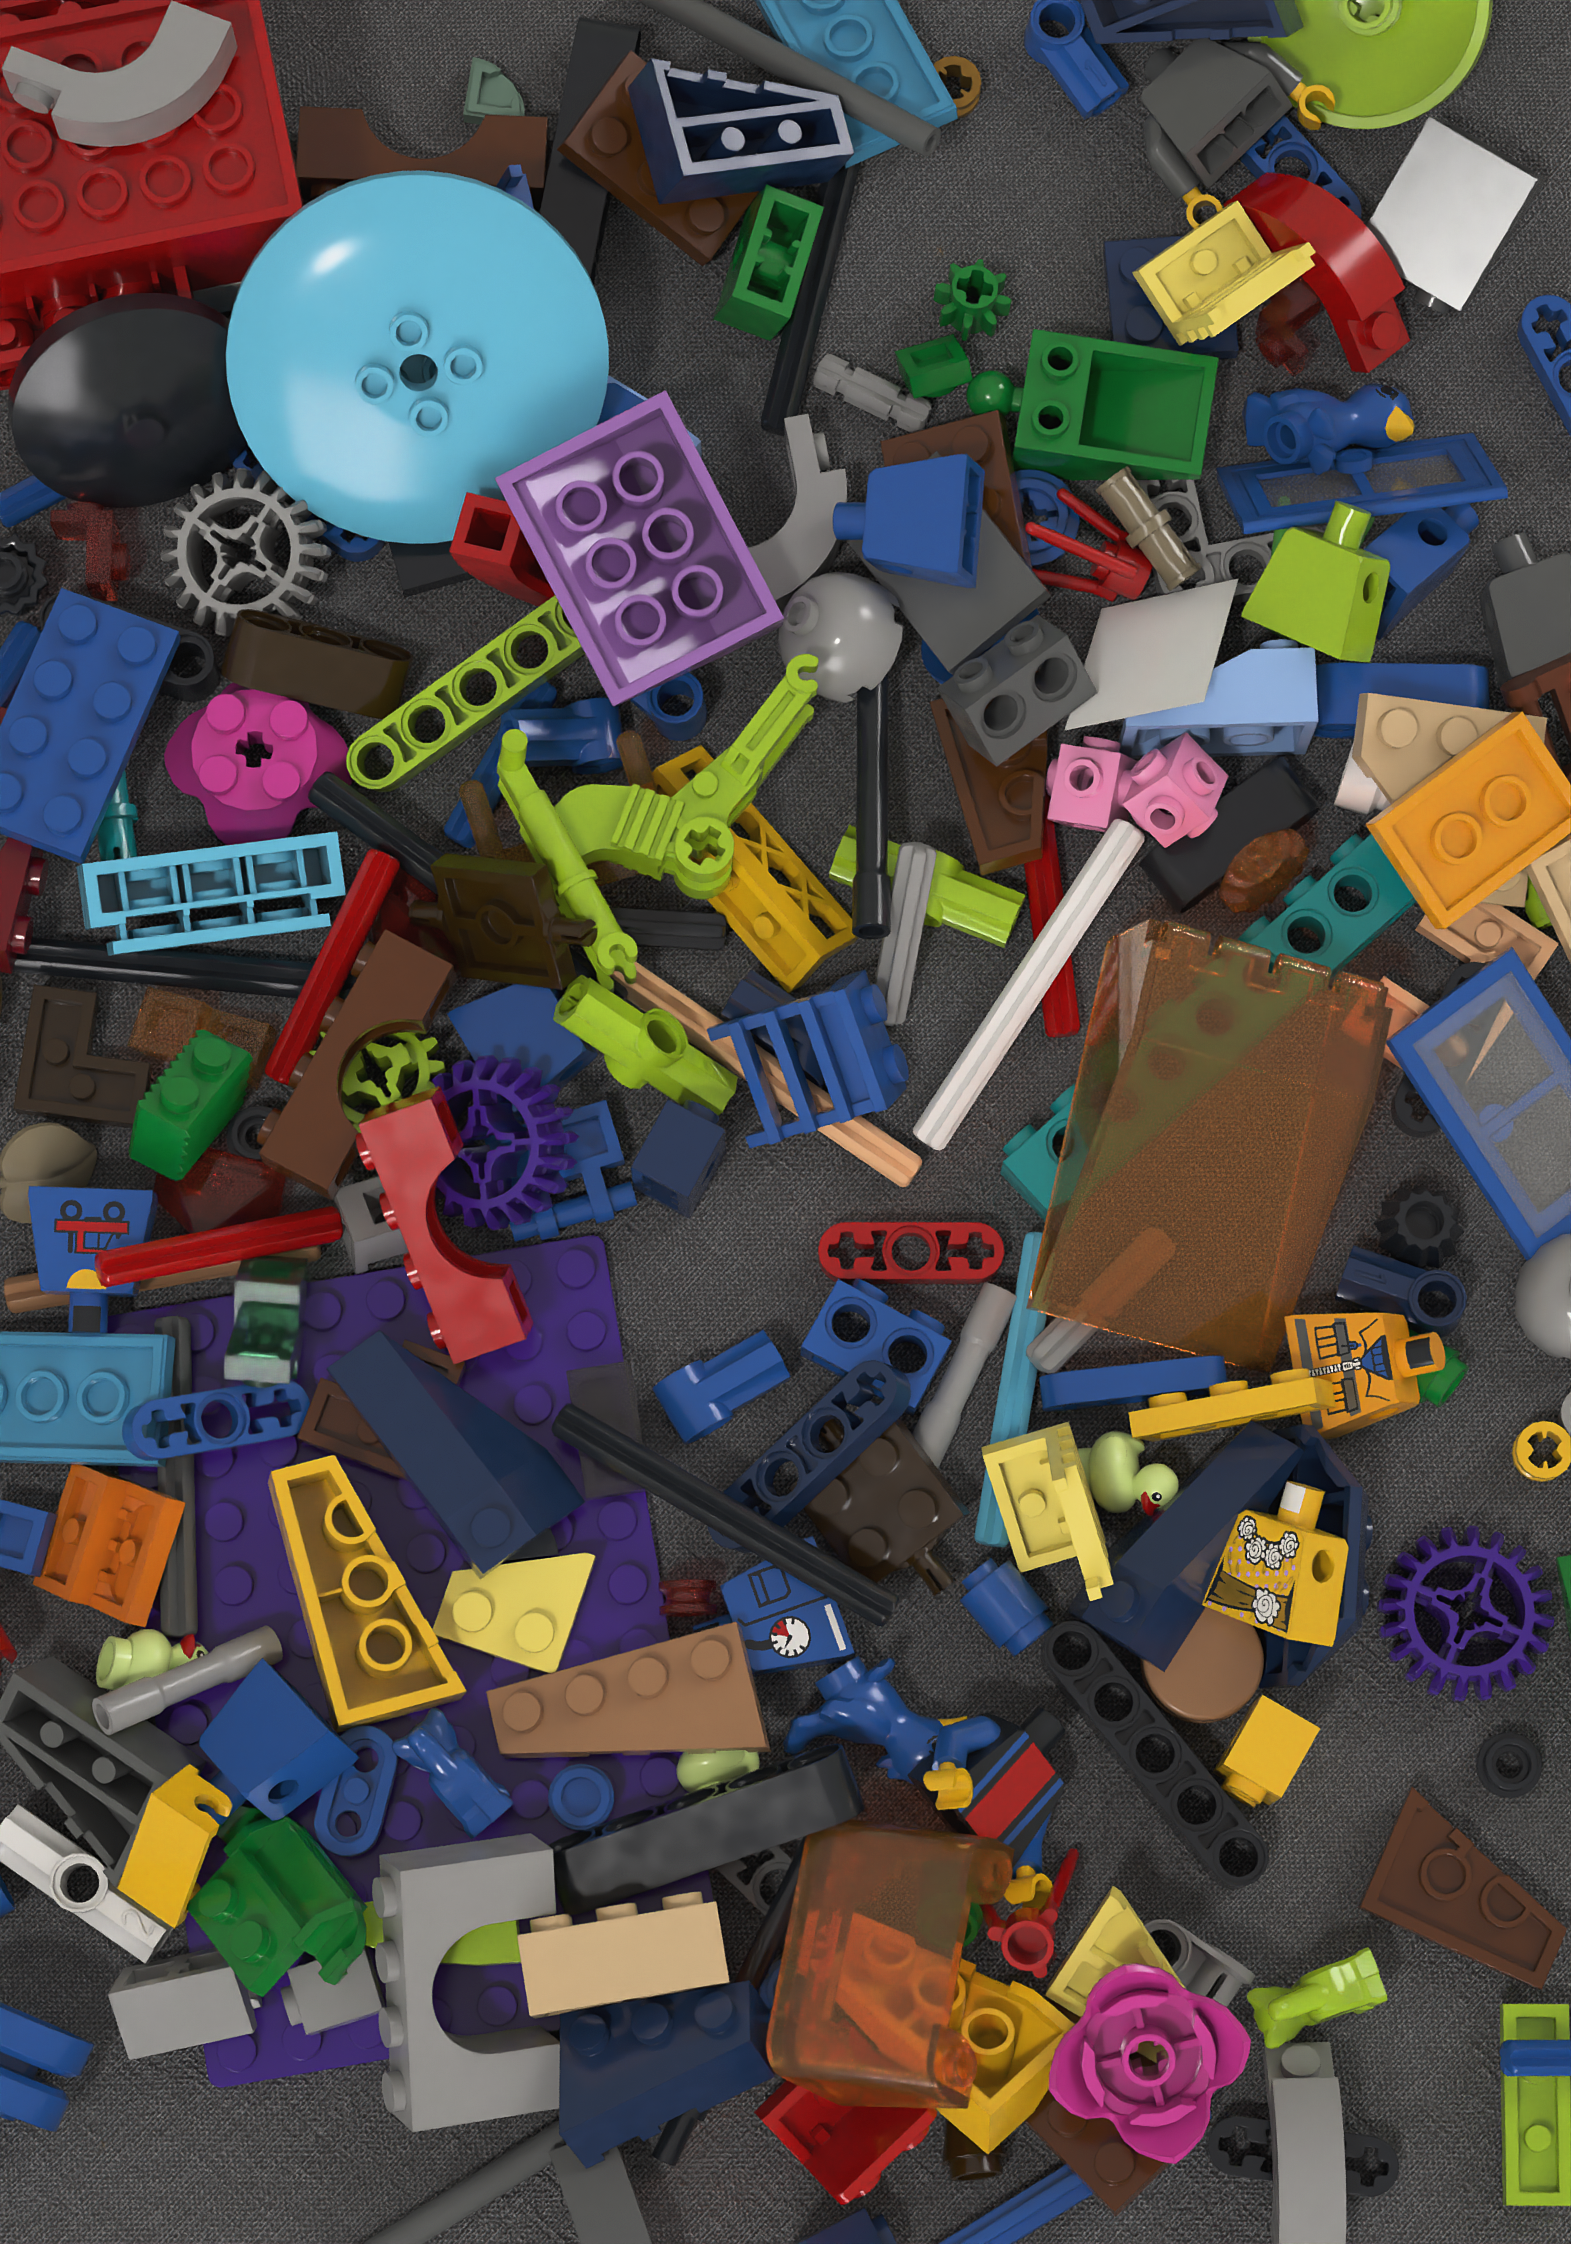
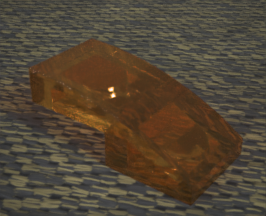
M147 987L127 1044L129 1048L170 1063V1061H175L177 1053H182V1048L188 1045L189 1038L195 1037L196 1030L205 1029L250 1053L254 1060L250 1063L252 1068L248 1072L250 1077L246 1081L247 1087L258 1090L278 1032L272 1025L213 1009L201 1000Z

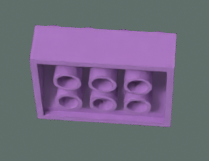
M666 390L495 478L613 707L721 658L783 625L784 617Z

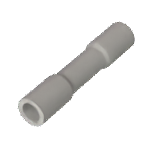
M984 1282L961 1330L960 1342L932 1400L924 1407L912 1433L937 1469L960 1424L961 1412L986 1359L996 1348L1010 1319L1017 1298L1013 1293L988 1282Z
M266 1625L216 1646L206 1655L154 1677H143L94 1698L92 1702L94 1717L101 1730L106 1735H112L156 1716L166 1707L221 1683H232L246 1677L262 1658L270 1665L280 1662L283 1657L280 1641L272 1628Z

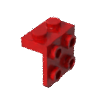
M850 2020L754 2111L762 2122L840 2205H845L854 2198H860L870 2192L880 2180L882 2171L902 2151L914 2148L926 2137L930 2124L937 2116V2110L894 2068Z

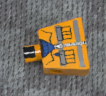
M1391 1313L1302 1314L1284 1317L1293 1369H1309L1310 1377L1331 1381L1333 1385L1335 1408L1301 1414L1302 1424L1313 1425L1324 1439L1341 1437L1416 1407L1420 1401L1416 1375L1440 1371L1445 1367V1351L1439 1335L1436 1332H1430L1410 1337L1407 1320L1404 1315Z

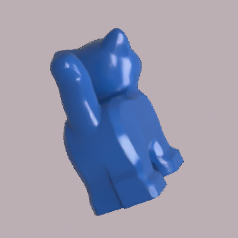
M431 1708L423 1721L415 1725L406 1736L392 1743V1749L397 1756L407 1761L414 1768L429 1773V1785L445 1806L462 1823L463 1829L470 1839L475 1838L512 1806L513 1801L509 1797L510 1792L503 1784L496 1783L467 1750L459 1747L453 1726L438 1708Z

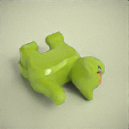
M1367 1947L1357 1951L1349 1958L1326 1965L1301 1976L1291 1988L1278 1986L1254 1988L1247 1993V2000L1254 2008L1253 2017L1258 2030L1264 2035L1265 2046L1269 2049L1279 2048L1285 2042L1291 2041L1305 2025L1314 2026L1351 2012L1356 2014L1368 2012L1374 2008L1373 2006L1386 2002L1387 1994L1371 1950Z

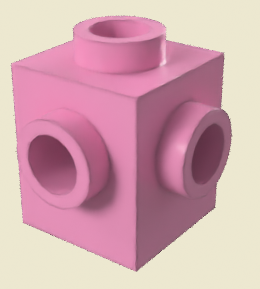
M1185 732L1160 750H1151L1135 764L1130 772V777L1133 781L1122 805L1131 813L1133 820L1139 827L1148 831L1166 848L1186 834L1190 838H1195L1210 827L1218 815L1215 807L1229 775Z
M1084 736L1082 747L1061 744L1059 757L1051 761L1046 777V791L1051 796L1047 819L1066 827L1106 833L1113 820L1117 818L1128 821L1129 811L1122 803L1133 781L1130 777V772L1138 761L1119 753L1121 743L1108 739Z

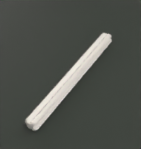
M1119 818L1113 820L913 1127V1134L916 1138L935 1150L940 1151L946 1147L1144 843L1145 836L1137 827Z

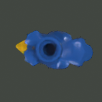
M1376 383L1364 385L1352 393L1345 401H1339L1337 398L1324 392L1303 388L1277 391L1271 394L1270 398L1253 392L1248 394L1242 410L1247 445L1252 447L1265 446L1268 454L1280 464L1310 463L1316 475H1321L1326 471L1334 469L1336 453L1350 444H1358L1371 449L1388 448L1412 435L1415 428L1410 402L1406 395L1397 388Z
M858 1655L815 1682L826 1702L816 1711L797 1716L791 1720L789 1731L783 1742L784 1751L794 1756L801 1752L815 1738L830 1735L857 1744L883 1745L888 1754L882 1756L876 1763V1766L878 1768H887V1777L889 1779L905 1780L913 1784L907 1775L935 1751L939 1730L946 1725L966 1720L967 1716L952 1719H935L916 1714L908 1709L897 1690L885 1679L896 1665L894 1658L883 1659L868 1671Z

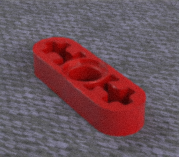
M842 1222L827 1229L822 1235L818 1246V1262L823 1273L835 1282L839 1279L847 1284H853L856 1278L870 1284H980L992 1279L997 1274L1004 1257V1245L1000 1235L989 1225L980 1222ZM872 1236H885L882 1247V1263L885 1271L872 1270L875 1257L855 1258L852 1269H842L839 1258L829 1257L828 1250L839 1248L840 1238H853L854 1248L874 1249L875 1244ZM905 1236H915L922 1239L928 1246L930 1253L927 1263L920 1269L912 1271L899 1267L892 1257V1248L899 1239ZM936 1236L950 1237L947 1250L964 1249L967 1247L969 1238H980L981 1247L992 1250L993 1257L984 1258L981 1269L976 1270L969 1268L967 1258L948 1257L947 1266L949 1271H938L936 1268L940 1256V1245Z

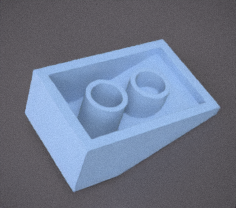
M1270 640L1260 644V649H1250L1215 667L1204 702L1125 718L1119 738V743H1121L1119 753L1132 759H1141L1151 750H1160L1187 732L1210 757L1306 754L1318 724L1315 649L1312 647L1298 648V642L1294 640Z

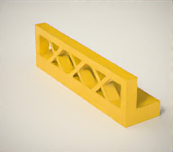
M699 745L656 767L641 787L671 798L690 782L684 773L693 769L698 774L714 759L702 745ZM750 803L734 821L746 830L750 835V840L737 836L729 828L734 839L731 878L723 892L707 900L718 913L725 915L729 926L785 991L790 993L802 986L827 958L850 946L859 937L852 933V918L756 807ZM706 852L704 857L701 859H695L691 856V860L698 865H700L705 858H712L714 860L716 858L709 852ZM768 867L780 870L791 882V887L779 884L769 873ZM809 914L822 918L835 935L826 939L809 919Z

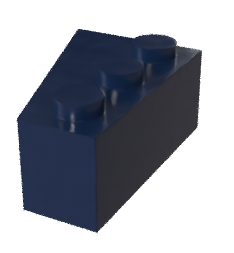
M1080 0L1096 44L1163 42L1175 39L1202 38L1222 40L1231 39L1232 37L1261 36L1281 38L1288 37L1304 27L1294 0Z
M655 58L649 60L628 87L659 204L762 191L766 184L779 189L829 182L854 155L840 99L835 94L765 80L761 85L727 79V73L708 69L704 74L671 68L670 61Z
M749 1980L560 2014L559 2135L586 2169L604 2161V2152L638 2135L645 2141L661 2133V2124L693 2108L702 2113L775 2077L774 2016Z

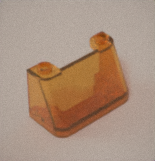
M849 1819L835 1826L807 1835L767 2031L766 2051L773 2071L780 2077L840 2106L968 2109L972 2083L977 2073V2059L968 2040L961 2033L949 2028L950 2016L971 1902L981 1905H992L1000 1901L1012 1879V1862L1015 1849L997 1839L857 1819Z

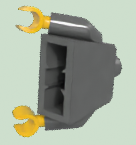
M1208 38L1195 39L1179 56L1167 48L1157 50L1150 56L1145 65L1144 74L1151 83L1142 91L1140 98L1150 112V115L1143 124L1147 160L1175 200L1182 197L1187 204V220L1192 229H1195L1200 225L1196 222L1195 217L1200 208L1212 206L1217 209V212L1223 209L1219 200L1208 194L1203 195L1197 188V185L1202 182L1209 189L1293 106L1288 96L1298 103L1297 117L1299 122L1307 129L1319 130L1322 122L1316 115L1310 113L1305 105L1311 101H1320L1326 108L1334 112V95L1329 88L1323 85L1307 87L1303 84L1301 80L1304 75L1265 43L1227 41L1220 45Z

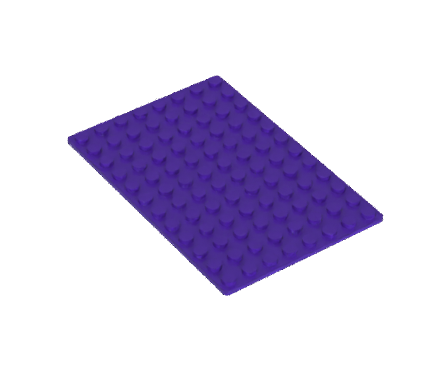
M591 1235L470 1255L473 1258L489 1263L511 1264L534 1324L525 1340L465 1360L466 1368L459 1387L545 1447L586 1501L550 1528L558 1547L559 1556L589 1553L596 1556L558 1671L670 1640L645 1489L554 1436L551 1430L552 1424L560 1410L567 1403H570L637 1441L604 1242L599 1237ZM405 1267L108 1316L107 1325L108 1334H155L154 1323L156 1319L166 1316L186 1317L191 1324L192 1393L276 1379H287L297 1383L304 1389L310 1404L320 1378L335 1382L326 1368L379 1330L401 1346L404 1340H408L450 1356L447 1347L440 1350L436 1346L428 1327L427 1313L432 1312L425 1291L423 1288L419 1290L414 1289ZM275 1392L274 1402L248 1409L250 1421L266 1417H277L280 1424L281 1417L290 1414L288 1402H278ZM242 1395V1398H243V1400H244V1402H245V1401H246V1396H245V1395ZM211 1401L202 1411L201 1422L204 1430L210 1436L223 1438L231 1429L232 1417L225 1405ZM249 1427L248 1433L252 1434V1431ZM299 1433L278 1440L194 1454L198 1631L194 1635L195 1642L202 1644L210 1653L218 1645L265 1625L269 1626L276 1633L283 1652L282 1660L271 1666L294 1685L333 1728L271 1498L268 1479L271 1471L335 1454L300 1442L297 1438ZM335 1455L375 1526L378 1537L406 1582L405 1585L424 1619H427L433 1629L452 1572L472 1568L408 1481ZM118 1466L120 1477L158 1491L157 1467ZM159 1584L146 1627H142V1629H155L162 1633ZM166 1637L171 1647L180 1643L182 1639ZM437 1637L439 1646L453 1671H456L467 1692L461 1700L432 1708H438L444 1713L446 1719L454 1728L459 1747L467 1750L496 1783L503 1784L510 1792L509 1797L513 1801L512 1806L475 1838L470 1839L465 1833L462 1823L445 1806L429 1785V1773L414 1768L407 1761L399 1757L398 1769L380 1836L376 1844L366 1853L355 1857H342L330 1852L320 1843L315 1833L314 1819L322 1788L288 1813L286 1817L307 1829L363 1902L373 1901V1880L376 1877H380L379 1855L529 1833L549 1845L560 1838L579 1832L566 1828L554 1817L548 1801L549 1788L553 1779L560 1771L571 1765L587 1764L601 1770L610 1780L614 1790L615 1801L613 1810L605 1822L690 1792L686 1791L677 1779L676 1768L683 1752H651L650 1755L624 1756L622 1753L590 1754L588 1757L504 1758L499 1752L486 1691L543 1676L546 1673ZM246 1677L232 1683H221L170 1705L155 1716L158 1729L207 1761L200 1774V1777L207 1782L220 1769L199 1747L200 1736ZM431 1708L366 1726H373L382 1730L394 1742L406 1736L415 1725L423 1721ZM364 1748L357 1752L360 1758L354 1765L358 1771L370 1772L377 1766L378 1755L375 1750ZM246 1800V1801L244 1802V1804H246V1805L255 1807V1806H254L250 1801H248V1800ZM198 1804L197 1808L204 1812V1810ZM355 1812L342 1814L337 1822V1829L342 1836H353L361 1828V1819ZM217 1834L210 1841L196 1880L200 1888L207 1883L229 1858L223 1850L227 1843ZM705 1870L599 1908L635 1903L638 1914L662 1911V1898L700 1891L703 1903L714 1902L709 1871ZM556 1891V1914L520 1919V1934L531 1933L530 1920L564 1914ZM596 1909L569 1915L572 1917L573 1926L597 1922ZM188 1911L185 1925L189 1952L193 1953L215 1948L214 1944ZM368 1947L374 1965V1969L377 1975V1979L380 1985V1989L383 1995V1999L387 2007L386 1983H383L378 1975L375 1959L376 1949ZM304 1951L289 1969L316 1961L317 1959ZM439 1964L433 1981L432 2002L436 2019L442 2030L465 2036L540 2025L547 2032L560 2030V2014L536 2019L529 2015L522 1964L482 1967ZM287 1971L265 1996L261 1997L262 2007L253 2009L257 2022L254 2033L203 2044L208 2079L212 2085L219 2088L389 2059V2048L384 2046L379 2031V2014L314 2035H307L305 2033L303 2023L292 2026L280 1989L281 1987L291 1985Z

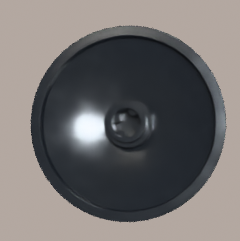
M135 293L91 303L57 321L41 334L26 351L15 370L9 388L8 418L15 445L27 468L44 485L60 495L84 504L110 508H134L166 502L190 493L191 487L196 484L203 486L210 482L212 475L218 472L222 473L234 462L248 444L238 425L227 382L226 345L229 319L217 310L186 297L162 293Z

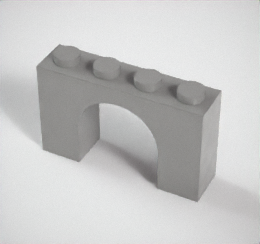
M529 1833L379 1855L380 1877H376L373 1880L372 1896L376 1913L383 1920L384 1942L377 1944L375 1959L380 1980L386 1983L387 2007H383L379 2011V2031L384 2046L389 2048L390 2072H385L382 2076V2094L387 2110L395 2115L412 2132L558 2109L560 2041L540 2025L471 2036L452 2034L442 2030L432 2002L433 1981L437 1968L449 1948L462 1936L484 1925L556 1914L553 1849Z

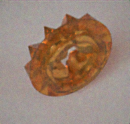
M1281 829L1254 839L1234 857L1227 867L1219 890L1220 899L1234 913L1242 911L1248 913L1255 912L1263 903H1273L1275 897L1281 891L1289 890L1288 884L1292 879L1302 874L1304 869L1302 863L1306 861L1310 851L1304 843L1305 840L1294 829Z

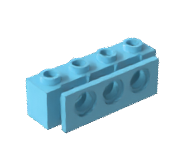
M337 831L85 863L76 867L85 930L115 926L117 941L106 943L108 956L331 926L329 913L318 915L316 900L346 895ZM301 896L302 902L305 905L304 908L253 913L254 902ZM239 904V909L242 911V916L190 922L189 918L190 910ZM176 912V916L179 919V924L126 931V918Z

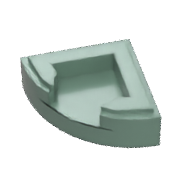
M473 57L463 112L464 123L481 125L486 114L525 116L522 97L512 81L495 64Z

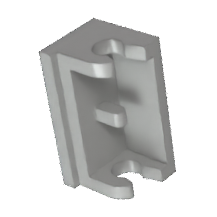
M216 1947L152 1961L148 1964L143 1963L125 1967L108 1993L129 2060L254 2033L257 2022L253 2009L262 2007L261 1996L244 1986Z

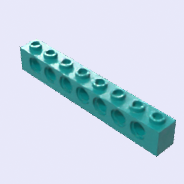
M1356 833L1346 840L1329 858L1335 866L1319 881H1316L1311 874L1300 881L1284 897L1283 901L1288 908L1273 922H1270L1265 916L1254 922L1237 939L1236 942L1242 947L1237 954L1225 964L1218 957L1208 963L1190 981V984L1196 989L1178 1006L1172 999L1162 1004L1143 1023L1149 1030L1146 1035L1132 1047L1124 1040L1116 1045L1096 1065L1102 1072L1100 1076L1085 1089L1078 1082L1074 1083L1049 1107L1055 1114L1054 1117L1038 1131L1031 1124L1027 1125L1003 1147L1002 1150L1008 1157L1002 1163L1000 1174L1051 1229L1417 903L1372 834L1363 840ZM1345 886L1356 888L1363 894L1366 900V907L1357 912L1346 911L1335 901L1334 891ZM1295 928H1307L1317 935L1320 949L1313 953L1298 952L1290 945L1287 933ZM1249 969L1263 970L1272 978L1274 990L1265 995L1252 994L1243 986L1241 974ZM1204 1010L1216 1011L1226 1020L1228 1030L1217 1037L1206 1036L1196 1028L1194 1016ZM1164 1051L1171 1053L1178 1059L1181 1072L1170 1079L1159 1078L1148 1068L1147 1058L1155 1052ZM1111 1093L1123 1094L1131 1100L1134 1106V1114L1123 1121L1112 1120L1102 1112L1100 1100ZM1074 1135L1085 1143L1088 1155L1079 1162L1067 1163L1056 1156L1052 1143L1060 1136Z

